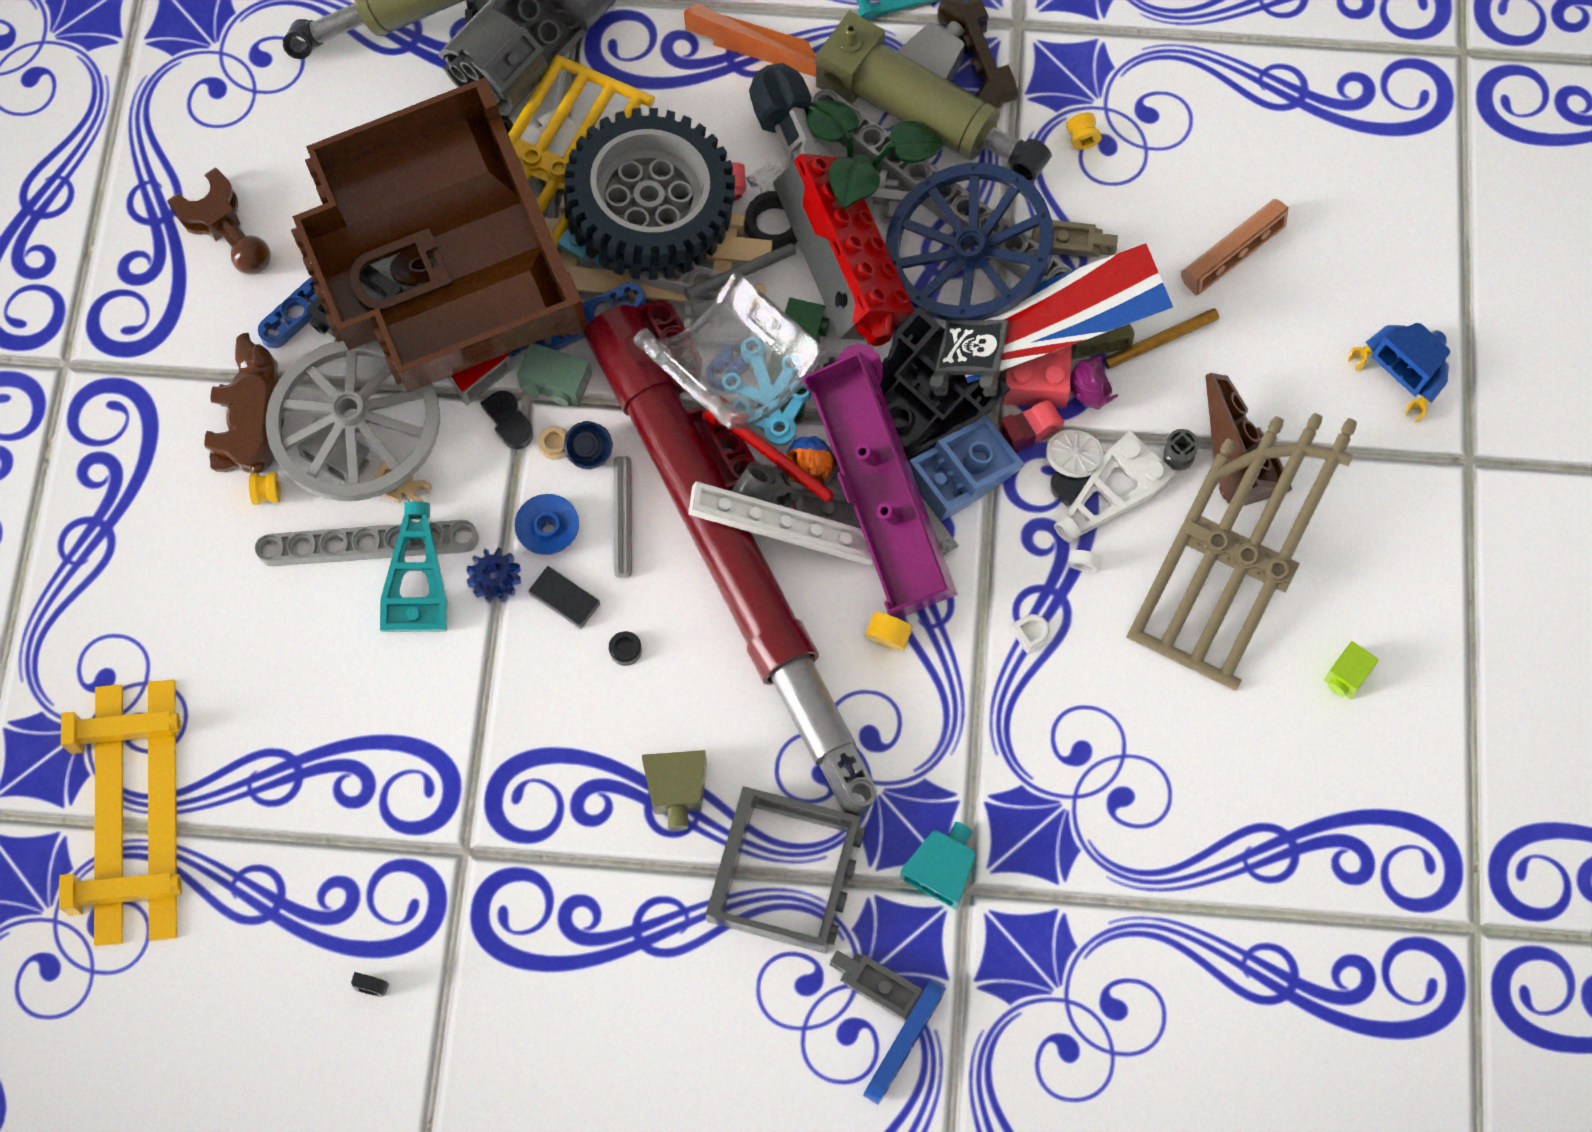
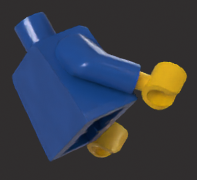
M1414 323L1410 326H1384L1365 342L1367 344L1365 347L1352 348L1348 355V362L1357 356L1363 358L1355 365V370L1360 371L1366 367L1368 356L1373 352L1371 357L1414 397L1418 394L1421 396L1418 400L1411 401L1404 411V415H1406L1410 408H1417L1420 411V415L1415 422H1419L1426 413L1427 403H1432L1448 382L1449 365L1445 360L1451 352L1446 346V336L1439 330L1430 332L1421 323Z

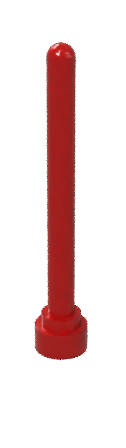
M717 398L710 404L704 414V418L714 426L719 425L729 428L823 501L830 502L833 499L834 494L829 488L735 418L733 411L730 410V405L724 400Z

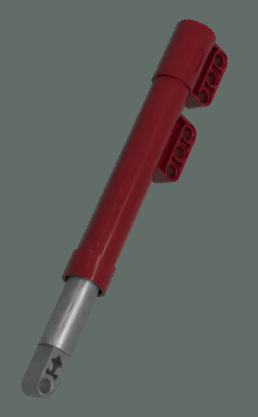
M657 300L637 307L633 305L616 306L602 312L586 326L584 330L585 339L624 414L630 417L746 641L747 653L762 682L767 685H775L816 765L820 766L841 809L845 813L860 817L864 816L877 797L876 786L855 748V740L814 664L819 658V653L803 622L796 618L752 532L688 515L694 483L697 481L733 492V487L740 478L736 473H743L748 464L756 462L746 442L729 428L719 425L714 426L704 418V414L711 403L687 411L679 394L690 391L696 386L702 369V360L674 307L670 303ZM722 447H728L732 451L725 450ZM852 793L862 795L865 802L855 800Z

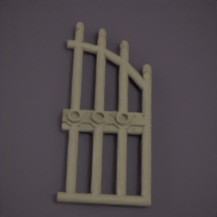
M1313 413L1309 418L1307 427L1304 428L1298 442L1274 445L1277 439V434L1280 433L1283 427L1284 420L1275 416L1271 420L1268 431L1265 432L1258 448L1229 461V456L1232 455L1236 442L1227 438L1222 444L1220 453L1217 454L1126 638L1237 691L1242 679L1233 674L1275 590L1278 589L1286 593L1300 565L1299 562L1291 558L1338 464L1349 466L1354 456L1345 452L1351 440L1350 436L1356 430L1357 421L1348 418L1341 428L1342 431L1338 434L1332 448L1311 444L1323 418L1317 413ZM1290 456L1250 538L1232 531L1231 529L1266 459ZM1310 456L1324 459L1325 462L1280 552L1278 553L1261 545L1304 457ZM1247 468L1220 524L1201 516L1218 481ZM1188 546L1203 553L1204 556L1162 640L1144 632V629L1185 547ZM1218 560L1234 568L1192 654H1189L1173 645L1215 561ZM1247 574L1264 584L1222 668L1219 669L1203 660Z

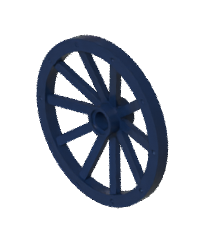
M965 163L942 169L928 176L903 198L890 221L886 236V248L898 271L899 278L909 296V300L914 307L917 308L919 306L928 315L945 321L986 320L1003 314L1017 306L1041 282L1053 255L1054 227L1044 198L1025 177L1013 170L995 164ZM969 180L968 228L964 229L939 190L948 185ZM980 180L995 181L1009 186L981 230H979ZM1020 193L1024 196L1037 215L990 236L1017 194ZM931 196L957 236L953 237L912 221L910 217L917 207ZM1040 226V240L1036 255L993 248ZM904 229L952 248L903 258L900 256ZM974 245L978 246L976 250L972 252H967V249L969 247ZM989 259L1029 265L1031 267L1024 277L1013 288L1009 289L988 261ZM954 260L920 292L910 283L903 271L905 268ZM965 266L959 306L944 304L930 298ZM981 268L1001 296L984 303L970 305L975 270Z

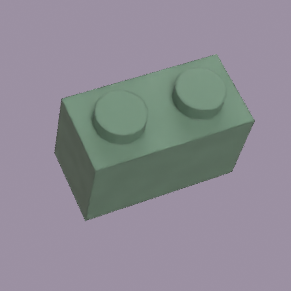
M531 343L516 375L520 388L524 392L532 396H539L541 394L550 397L555 403L563 406L571 404L578 407L591 379L592 371L590 362Z

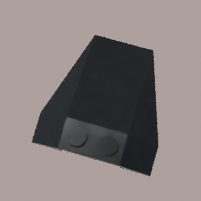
M919 306L897 329L889 354L882 362L883 373L880 384L908 460L935 445L938 440L990 413L1011 389L998 378L997 394L995 396H984V388H981L979 383L980 379L968 383L965 375H949L947 395H934L935 388L931 387L930 379L936 369L945 329Z

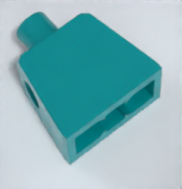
M955 822L948 836L933 830L901 869L900 880L957 910L976 856V852L966 846L973 831L960 822Z

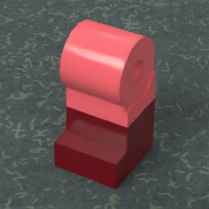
M1046 400L1015 416L1010 414L1001 418L999 432L1017 453L1058 431L1063 426L1064 421L1052 401Z

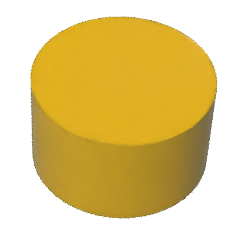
M873 612L864 636L880 645L904 651L913 626L891 615Z

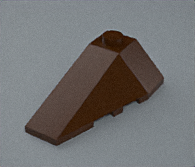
M1207 374L1205 379L1214 460L1217 454L1220 453L1222 444L1228 438L1236 442L1235 449L1232 455L1229 456V461L1257 449L1261 442L1260 438L1264 436V433L1260 427L1256 428L1247 419L1248 407L1227 375ZM1279 458L1266 459L1244 506L1270 498L1284 470ZM1247 468L1218 481L1220 493L1228 504H1230ZM1290 485V487H1289L1287 493H1288L1289 491L1293 490L1291 485Z

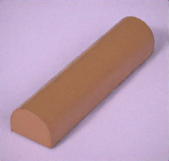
M1272 199L1181 271V278L1184 284L1196 296L1200 295L1286 227L1289 207L1278 199Z

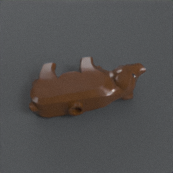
M242 333L236 338L235 360L239 368L238 374L229 385L220 384L219 387L213 386L210 395L211 403L220 404L222 407L228 408L226 423L229 431L221 433L206 431L204 446L207 450L211 451L209 456L210 468L214 471L227 473L238 469L252 474L261 473L266 470L274 458L267 439L266 413L271 394L278 383V363L265 347L260 344H254L251 341L249 333ZM282 416L281 430H282L283 424H284V417H283V416Z

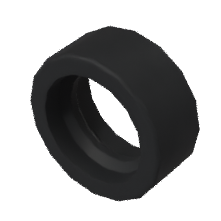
M767 191L757 195L749 203L745 211L746 233L748 237L772 240V251L789 243L795 245L798 241L792 227L786 232L772 235L758 229L756 219L763 211L768 209H784L776 191Z

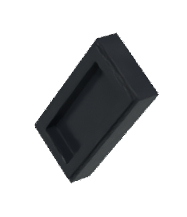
M549 566L545 568L528 590L531 596L580 629H582L600 606V600Z

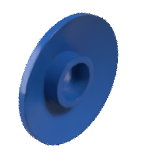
M537 495L527 500L518 510L514 523L515 533L519 542L527 550L539 555L556 554L565 550L575 540L579 530L578 514L574 506L567 499L559 495ZM546 525L554 527L551 532L545 533L542 531Z

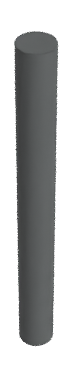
M789 243L685 288V297L690 301L795 255L796 248L793 243Z

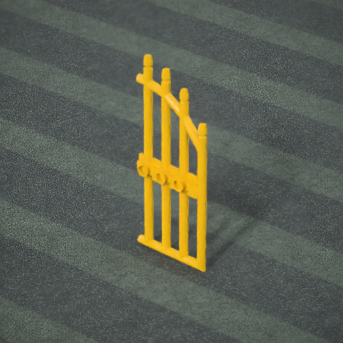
M555 55L548 70L543 75L508 133L528 181L530 177L546 183L537 199L542 215L557 189L564 191L566 163H569V154L572 148L576 150V141L580 136L586 138L587 129L592 125H596L614 93L630 99L624 109L626 118L631 117L632 109L640 108L641 104L651 108L655 102V96L561 55ZM561 69L576 75L575 80L536 145L521 140L520 137ZM590 81L603 87L564 155L560 157L547 151L587 82ZM565 213L562 214L551 233L556 247H558L557 242L568 228V219H565Z

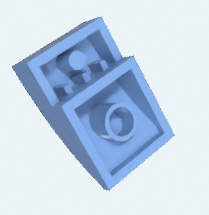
M985 416L938 440L934 448L909 460V465L921 496L942 522L998 487L1024 466V462L989 417Z

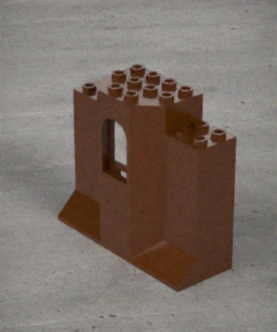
M486 77L306 146L310 158L305 159V163L314 180L316 190L323 205L292 216L296 228L291 229V232L303 255V262L315 285L314 289L318 299L326 312L325 316L337 342L344 341L348 350L378 340L396 384L403 383L407 393L546 337L584 334L587 323L581 298L570 273L566 271L504 126L498 104ZM417 246L431 280L430 282L384 300L372 299L363 291L360 275L364 268ZM431 251L438 265L433 268L426 254Z

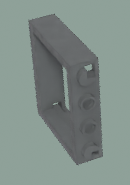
M743 786L705 914L707 922L825 954L828 944L834 945L839 929V925L834 924L836 913H843L848 893L842 891L845 879L852 880L855 871L856 860L851 859L854 847L861 848L865 829L860 828V816ZM754 808L847 832L818 937L724 913Z

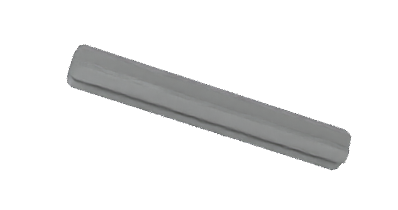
M617 456L614 458V573L619 578H626L632 575L631 459L628 456Z

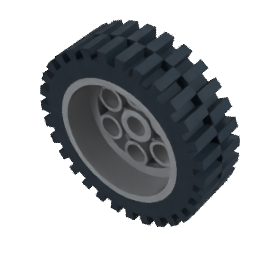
M641 108L632 109V116L626 118L623 110L615 113L614 123L606 116L600 120L599 130L594 125L589 127L586 138L580 136L576 141V150L572 148L569 154V163H566L565 219H568L570 233H575L577 245L582 247L586 244V255L591 259L599 254V265L605 269L612 262L615 264L614 273L622 276L625 268L632 270L631 278L640 279L641 271H649V280H657L658 271H664L666 279L675 277L677 267H680L683 274L690 272L692 260L698 266L705 263L706 253L712 256L717 251V244H722L726 231H728L735 194V175H732L733 165L731 160L726 161L727 151L724 146L717 148L718 139L712 133L705 138L706 127L700 123L694 129L691 128L692 118L684 115L679 122L675 120L676 112L667 110L665 117H659L658 108H649V116H642ZM661 174L665 175L666 177H658L656 175ZM631 176L635 179H627L625 177ZM679 196V197H683V198H685V199L679 200V199H676V198H674V197ZM649 198V199H652V200H654V201L648 202V201H645V200H643V199ZM618 200V201H621V202H623V203L616 204V203H613L612 201ZM662 221H670L672 224H665Z

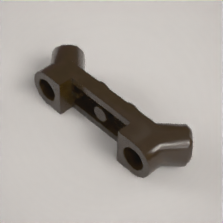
M942 0L937 12L939 22L948 26L951 21H955L964 28L965 33L961 35V40L965 43V52H970L973 73L975 77L980 76L982 86L976 96L999 109L1003 103L1017 100V86L1009 64L997 68L983 35L987 31L988 14L982 0Z

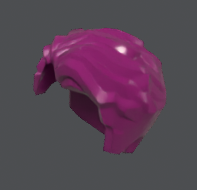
M1101 356L1080 360L1074 367L1070 377L1071 391L1083 406L1100 410L1118 397V394L1110 396L1112 394V387L1101 363L1103 358Z

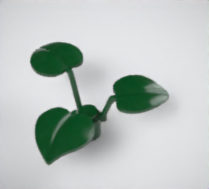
M834 100L812 102L807 108L808 126L816 137L828 142L839 141L843 136L846 139L847 157L837 158L829 168L831 188L843 209L848 208L855 202L870 197L877 191L880 184V177L876 171L877 166L890 150L895 149V154L901 161L917 163L935 156L943 146L942 140L925 125L915 121H902L891 129L890 138L893 142L887 144L875 161L871 162L869 157L864 154L853 155L852 136L849 132H853L858 128L859 119L852 108Z

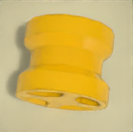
M1080 113L1071 117L1066 122L1067 131L1072 134L1071 143L1074 149H1089L1101 141L1102 136L1099 129L1095 127L1097 121L1093 113Z
M277 471L269 472L266 476H260L258 473L249 475V494L253 505H260L263 501H270L272 504L280 503L281 485Z

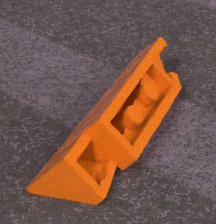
M698 3L685 9L686 31L712 38L714 46L772 64L784 63L801 73L816 77V55L807 40L721 15Z

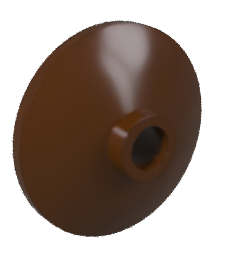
M417 246L399 253L390 264L391 276L400 284L417 286L420 282L425 284L431 281ZM433 252L426 253L432 268L438 266Z

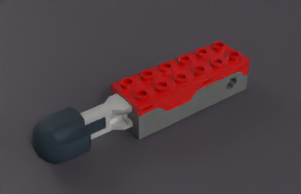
M784 63L767 65L754 75L749 88V94L762 130L777 133L788 158L785 166L786 169L773 182V186L839 339L866 340L868 345L874 347L886 344L892 338L894 331L914 311L909 296L903 287L898 271L891 260L886 244L879 233L865 199L843 209L833 193L829 181V168L832 162L839 157L830 156L828 150L817 140V137L808 126L807 108L812 103V96L804 78L799 71Z

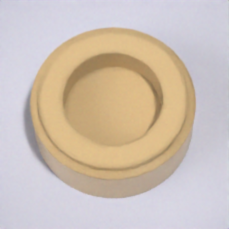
M552 426L542 431L538 444L541 453L546 458L558 460L566 456L563 446L567 431L557 426Z

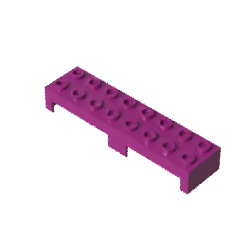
M859 351L802 377L805 388L814 397L841 473H837L845 498L847 503L854 507L888 600L884 602L888 615L900 619L958 595L871 360Z

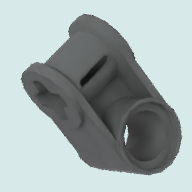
M757 462L748 464L733 487V492L784 507H790L798 499V492L795 487L791 486L788 480V473L778 466L763 465Z

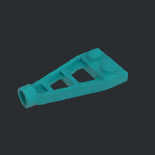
M421 501L404 503V517L381 594V632H447L448 599L430 525V503ZM412 519H416V520H420V521H418V522H413ZM422 539L425 543L426 560L424 562H405L408 541ZM422 571L425 573L429 585V593L426 597L403 598L400 595L401 583L407 572Z

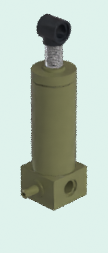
M850 10L816 54V87L821 90H832L852 105L860 97L900 121L921 123L934 132L942 140L943 145L960 153V155L969 160H974L982 150L987 148L1008 160L1011 170L1022 175L1028 181L1034 182L1052 157L1051 151L1042 142L1031 138L1026 141L1022 139L1019 141L997 129L1000 117L999 108L886 46L885 30Z

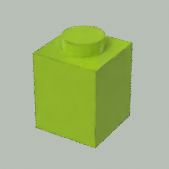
M1351 640L1323 681L1328 684L1332 692L1342 697L1346 696L1351 700L1373 671L1379 659Z

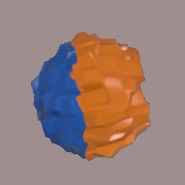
M817 436L799 437L793 441L786 451V456L820 482L828 480V477L833 472L835 457L825 441ZM790 476L791 481L798 482L792 476Z

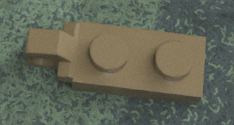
M1052 220L1054 227L1053 254L1090 258L1100 257V254H1116L1118 235L1102 234L1103 230L1095 228V224ZM1040 226L1033 229L1031 238L1038 244L1040 240Z

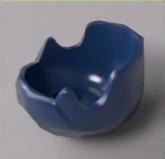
M583 421L573 425L566 433L563 449L568 460L575 466L590 470L604 465L610 458L613 441L605 427L592 421Z

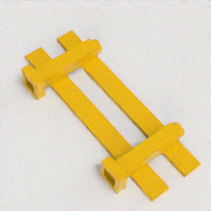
M174 679L148 682V713L123 715L122 684L95 687V718L81 719L75 712L61 713V745L70 754L84 753V744L95 743L94 880L81 881L74 874L59 875V909L68 916L83 915V906L94 905V946L96 947L123 944V902L148 900L149 941L178 939L177 895L182 893V879L180 874H177L176 733H179L181 730V720L179 713H176V681ZM148 738V875L123 877V741Z

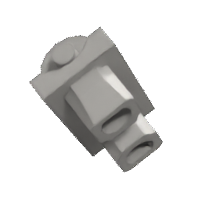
M881 169L879 188L873 195L865 198V201L872 215L874 204L886 205L884 220L891 221L898 205L909 192L890 190L898 189L899 180L887 179L888 170Z

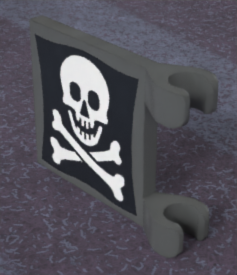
M947 320L936 369L930 379L931 387L935 388L934 395H947L949 375H981L979 383L981 388H984V396H995L997 394L998 374L1009 328L1008 320Z

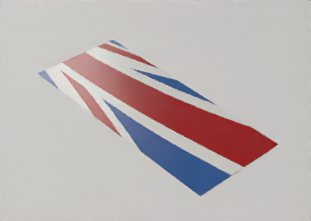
M1145 243L1042 281L1017 306L1003 314L986 320H1008L1009 322L999 371L1166 311L1173 308V305L1149 248ZM965 375L969 383L980 379L981 375Z

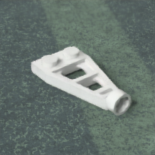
M1129 431L1106 452L1101 465L1095 469L1068 512L1054 524V528L1064 541L1073 543L1081 535L1153 498L1175 478L1176 472L1136 435ZM1116 468L1123 470L1137 483V487L1125 495L1118 496L1106 486V480ZM1094 492H1098L1111 504L1110 507L1098 515H1093L1084 506Z

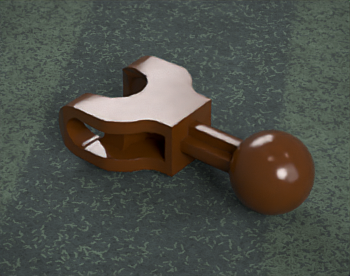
M216 167L204 175L210 184L209 193L204 198L198 201H188L180 193H177L167 200L172 212L189 233L197 235L207 234L215 241L223 237L232 247L230 253L232 264L241 273L256 275L263 272L269 265L271 252L267 243L257 236H246L238 227L241 224L236 215L238 197L233 191L230 181Z

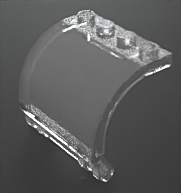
M732 273L711 307L684 331L669 338L655 339L654 335L645 328L636 334L633 341L635 345L644 350L656 364L663 368L700 405L709 410L728 429L752 426L776 412L804 384L802 377L813 372L826 352L823 346L740 273Z

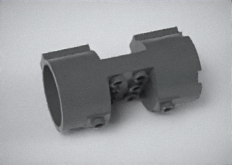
M489 0L439 52V57L443 60L445 59L447 63L443 69L457 88L486 77L498 104L500 115L507 117L540 82L555 55L558 54L564 57L617 0Z

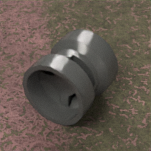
M1177 429L1168 436L1163 459L1173 470H1185L1193 464L1199 446L1196 435L1187 429Z

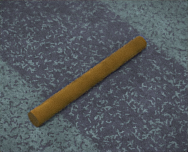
M1212 308L1103 358L1104 365L1109 370L1218 320L1219 314L1215 308Z

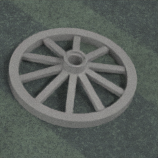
M378 340L348 350L344 341L339 343L335 341L315 348L288 368L271 394L266 413V433L270 449L284 473L295 484L314 495L337 501H359L381 496L409 480L426 462L436 443L440 426V407L432 383L408 393L403 391L368 400L391 375V371L386 363L356 393L357 355L385 359V354ZM346 357L345 391L339 393L316 368L334 359ZM308 374L331 398L332 403L288 398L297 384ZM424 398V427L415 426L371 411ZM357 409L354 414L344 416L346 411ZM284 410L330 414L282 439L281 424ZM372 423L419 438V441L410 455L399 464L367 424ZM333 426L306 473L293 462L287 454V450ZM345 432L349 484H335L317 479L341 435ZM360 432L391 469L389 473L374 480L359 483L356 433Z

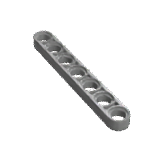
M468 520L430 522L432 531L440 534V539L435 544L437 554L468 552L478 544L479 536L476 527ZM401 524L266 534L256 541L254 549L259 560L266 566L392 558L395 547L391 546L390 542L393 536L399 534ZM461 529H468L472 532L471 539L466 543H459L454 539L455 534ZM365 536H372L376 539L374 547L369 550H362L358 546L359 541ZM335 538L343 540L344 544L341 550L335 553L327 551L326 546L330 540ZM422 539L408 541L405 557L426 555L425 544ZM300 541L311 543L310 551L304 555H298L294 552L296 544ZM269 543L279 545V551L273 557L262 555L264 546Z

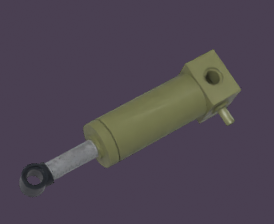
M354 0V4L321 17L318 20H295L283 39V48L290 57L305 59L310 55L312 49L321 46L324 41L363 24L376 36H384L466 0ZM296 36L303 38L305 42L299 40Z

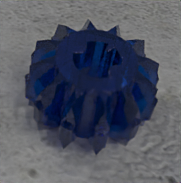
M498 547L494 554H490L489 550L485 548L483 550V558L473 555L472 560L475 565L467 566L466 572L470 577L466 581L469 588H474L473 593L475 597L480 598L484 595L486 602L490 604L494 596H497L498 600L503 603L505 600L504 594L515 595L516 591L513 585L521 584L522 580L518 575L521 567L519 563H514L515 558L512 553L503 556L502 549ZM497 572V577L491 579L490 574Z

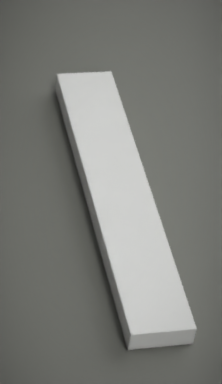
M697 481L692 486L688 515L871 566L873 563L861 528Z

